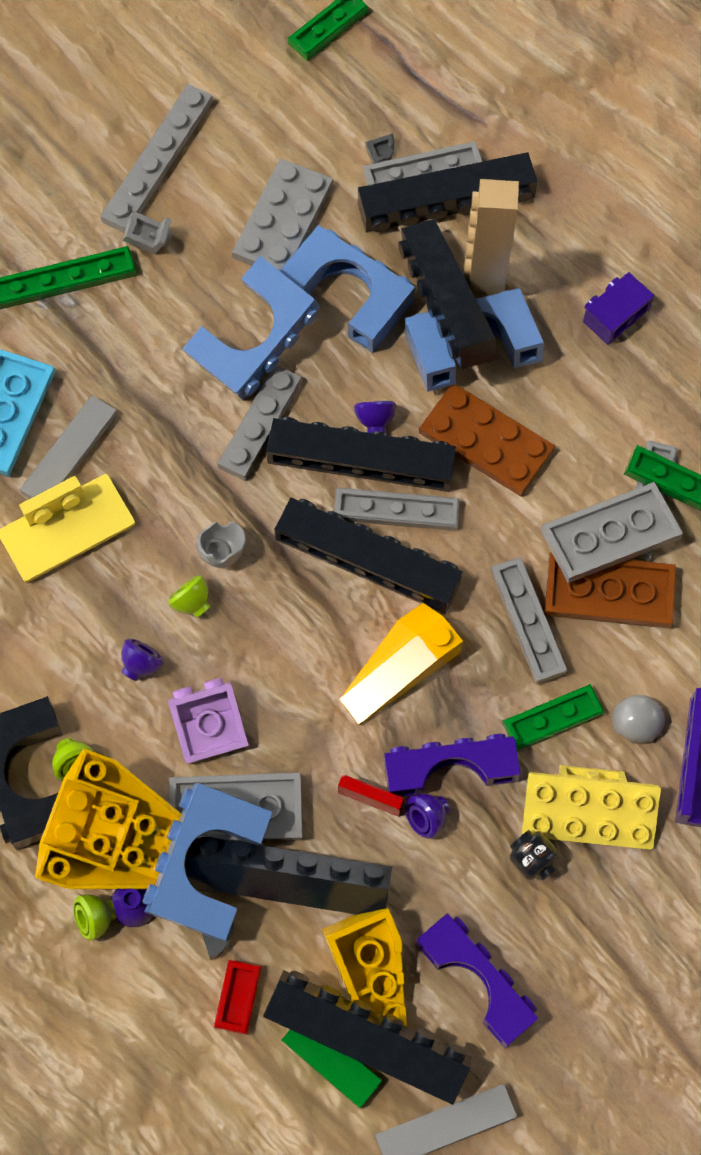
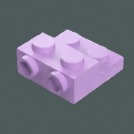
M222 677L204 682L205 688L192 692L191 686L172 692L174 697L168 699L186 764L249 746L231 682L224 683Z

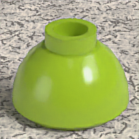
M200 575L191 578L168 599V605L177 612L193 614L196 618L202 615L211 606L207 602L208 586L204 578Z
M71 738L61 740L57 744V750L52 760L55 777L63 782L64 777L83 748L93 751V749L87 744L74 741Z
M83 894L77 896L73 903L76 925L81 935L89 941L102 936L108 929L111 920L116 919L112 900L104 901L98 896Z

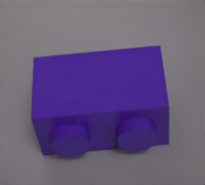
M628 272L621 279L618 277L613 279L600 297L595 295L586 303L583 323L609 345L650 310L654 294Z

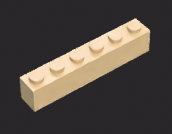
M480 179L479 192H472L463 275L475 298H483L505 291L518 211L519 181Z

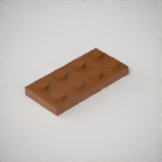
M456 384L447 389L419 427V434L432 442L444 441L449 443L450 446H456V457L520 497L524 494L555 448V445Z
M550 552L544 615L671 628L673 624L676 564L626 560L567 583L552 552Z

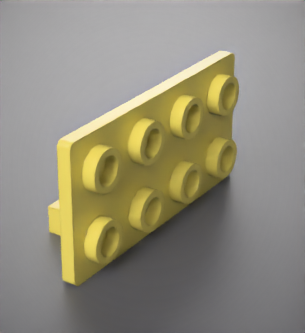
M107 474L83 486L80 485L76 476H73L19 504L24 517L1 528L0 539L23 581L28 583L134 527L135 521Z
M559 765L558 775L530 772L527 779L522 834L528 830L532 833L541 831L548 839L651 850L654 847L661 793L660 786L627 782L625 772Z

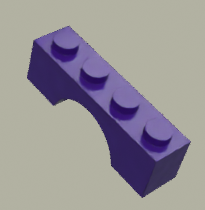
M505 734L489 735L486 737V740L474 741L473 738H461L455 740L452 745L441 746L440 742H430L422 745L421 749L409 750L407 746H400L390 749V753H384L388 792L401 797L422 794L424 784L429 776L436 770L450 765L463 766L474 771L481 778L485 786L518 782L521 775L514 736L506 737Z
M447 913L416 940V945L437 970L447 967H462L470 970L481 979L488 993V1010L482 1023L502 1047L506 1049L537 1021L538 1017L534 1014L537 1008L526 995L520 997L512 988L514 981L502 968L497 971L489 962L492 956L480 942L475 945L466 935L469 933V929L457 916L452 919Z

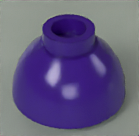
M394 401L361 402L353 406L357 419L362 425L367 427V433L374 431L386 432L385 426L392 421L396 411V403Z
M136 639L125 640L121 650V660L124 666L121 672L126 677L138 681L142 676H149L155 673L164 664L162 656L150 646Z
M417 794L409 797L405 807L406 817L412 829L418 835L427 839L435 837L442 830L446 821V815L450 811L449 805L443 797L438 796L436 798L428 794Z
M116 889L111 900L116 920L120 924L127 927H140L152 919L153 915L145 913L147 905L143 903L147 889Z

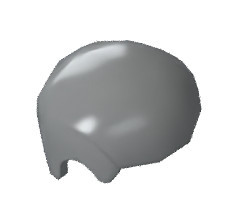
M231 521L228 525H220L218 522H214L207 529L200 532L196 542L198 554L204 562L213 567H229L240 560L246 547V534L236 522Z
M633 695L624 698L615 706L611 718L614 730L618 735H622L631 743L640 744L652 742L662 733L665 724V713L662 711V707L651 697Z

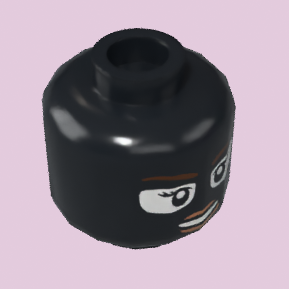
M528 830L510 845L512 849L510 861L527 880H533L538 876L544 880L558 868L554 862L559 856V851L541 831L532 833Z

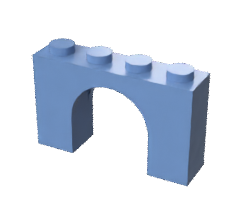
M319 225L280 270L281 273L309 295L323 279L331 275L349 274L363 281L370 291V296L348 323V337L372 353L414 302L415 287L409 279L404 276H397L389 271L388 267L381 261L372 260L358 246L347 244L340 239L337 233L330 229L326 230Z
M259 256L241 280L246 288L272 308L274 323L268 338L253 349L236 350L226 346L201 326L182 349L192 360L242 400L247 395L251 396L260 385L259 380L266 372L270 373L279 363L278 357L285 349H290L294 346L299 338L298 333L305 325L309 326L314 322L320 308L312 296L261 256Z
M520 288L506 290L483 298H475L493 334L504 344L514 369L543 361L544 342ZM429 312L418 313L405 318L406 339L427 392L456 384V365L449 356L446 337H440L437 329L436 317L431 318Z
M196 783L192 785L191 789L186 788L182 795L179 807L184 809L179 821L174 820L169 829L167 839L172 841L167 853L162 851L155 867V871L159 872L155 885L149 884L143 903L147 905L145 913L214 939L226 941L237 908L202 895L192 887L187 879L184 868L187 849L196 837L207 831L222 832L250 844H261L272 812Z

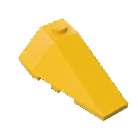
M421 603L397 620L340 698V702L356 723L361 725L459 655L462 650L463 640L442 615L426 604Z
M386 908L353 915L321 929L352 1002L354 1000L363 1001L372 1007V1011L380 1015H393L404 1022V1026L407 1027L401 954L402 940L390 910Z

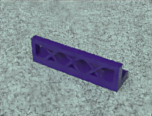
M700 688L695 689L689 701L675 823L701 827Z

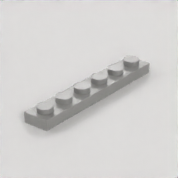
M189 84L186 85L101 214L102 223L124 233L130 214L133 211L139 214L142 212L213 103V96Z

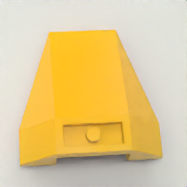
M83 748L63 779L40 840L35 878L66 889H147L149 884L155 885L159 875V872L155 871L157 861L162 851L167 853L172 841L167 839L169 829L174 820L179 821L181 813L118 761Z

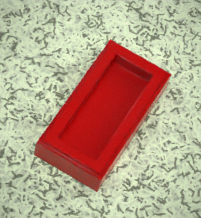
M347 775L341 776L338 784L339 794L399 817L403 807V797Z
M228 960L214 1029L248 1035L262 966Z

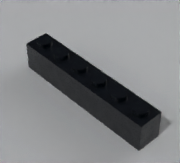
M529 152L358 187L357 203L365 232H383L388 228L400 225L411 226L419 221L429 219L440 220L445 216L458 213L468 214L471 209L472 192H479L480 179L519 181L518 202L528 201L530 198L535 197L538 183Z
M432 219L401 228L402 241L398 242L401 257L408 259L409 273L412 278H417L419 294L421 298H427L428 312L431 318L436 317L437 319L436 323L440 337H446L447 349L450 358H456L461 370L496 360V338L436 220Z
M283 417L281 419L273 418L266 453L268 464L449 492L456 446H450L449 443L444 441H434L431 443L420 441L413 436L399 438L389 436L381 431L367 433L349 426L335 428L329 427L322 422H312L309 424L299 422L291 417Z
M290 497L274 528L276 541L416 602L424 603L444 614L447 613L462 580L463 571L459 570L458 566L446 560L437 561L422 549L407 548L401 545V542L394 537L377 535L368 526L361 523L354 525L347 522L336 512L328 511L326 513L317 509L312 502L306 499L296 500Z
M199 835L193 840L190 847L186 876L192 887L197 889L358 915L386 909L392 867Z
M283 970L263 1015L264 1018L452 1105H454L471 1068V1056L467 1055V1051L462 1047L449 1043L447 1046L435 1040V1036L423 1029L415 1031L406 1027L401 1019L390 1014L380 1015L372 1011V1007L360 1000L352 1002L341 997V993L335 988L327 985H322V987L309 982V978L306 975L297 971L289 973Z

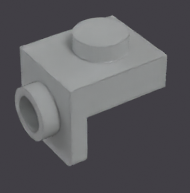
M133 211L129 216L122 241L155 255L162 246L166 247L171 239L172 231L169 230L171 219L165 217L160 223Z

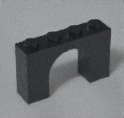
M48 696L0 713V812L5 822L0 825V830L5 843L11 842L16 850L40 842L58 795L56 793L41 799H28L13 792L9 783L10 766L17 754L28 746L62 734L54 707Z

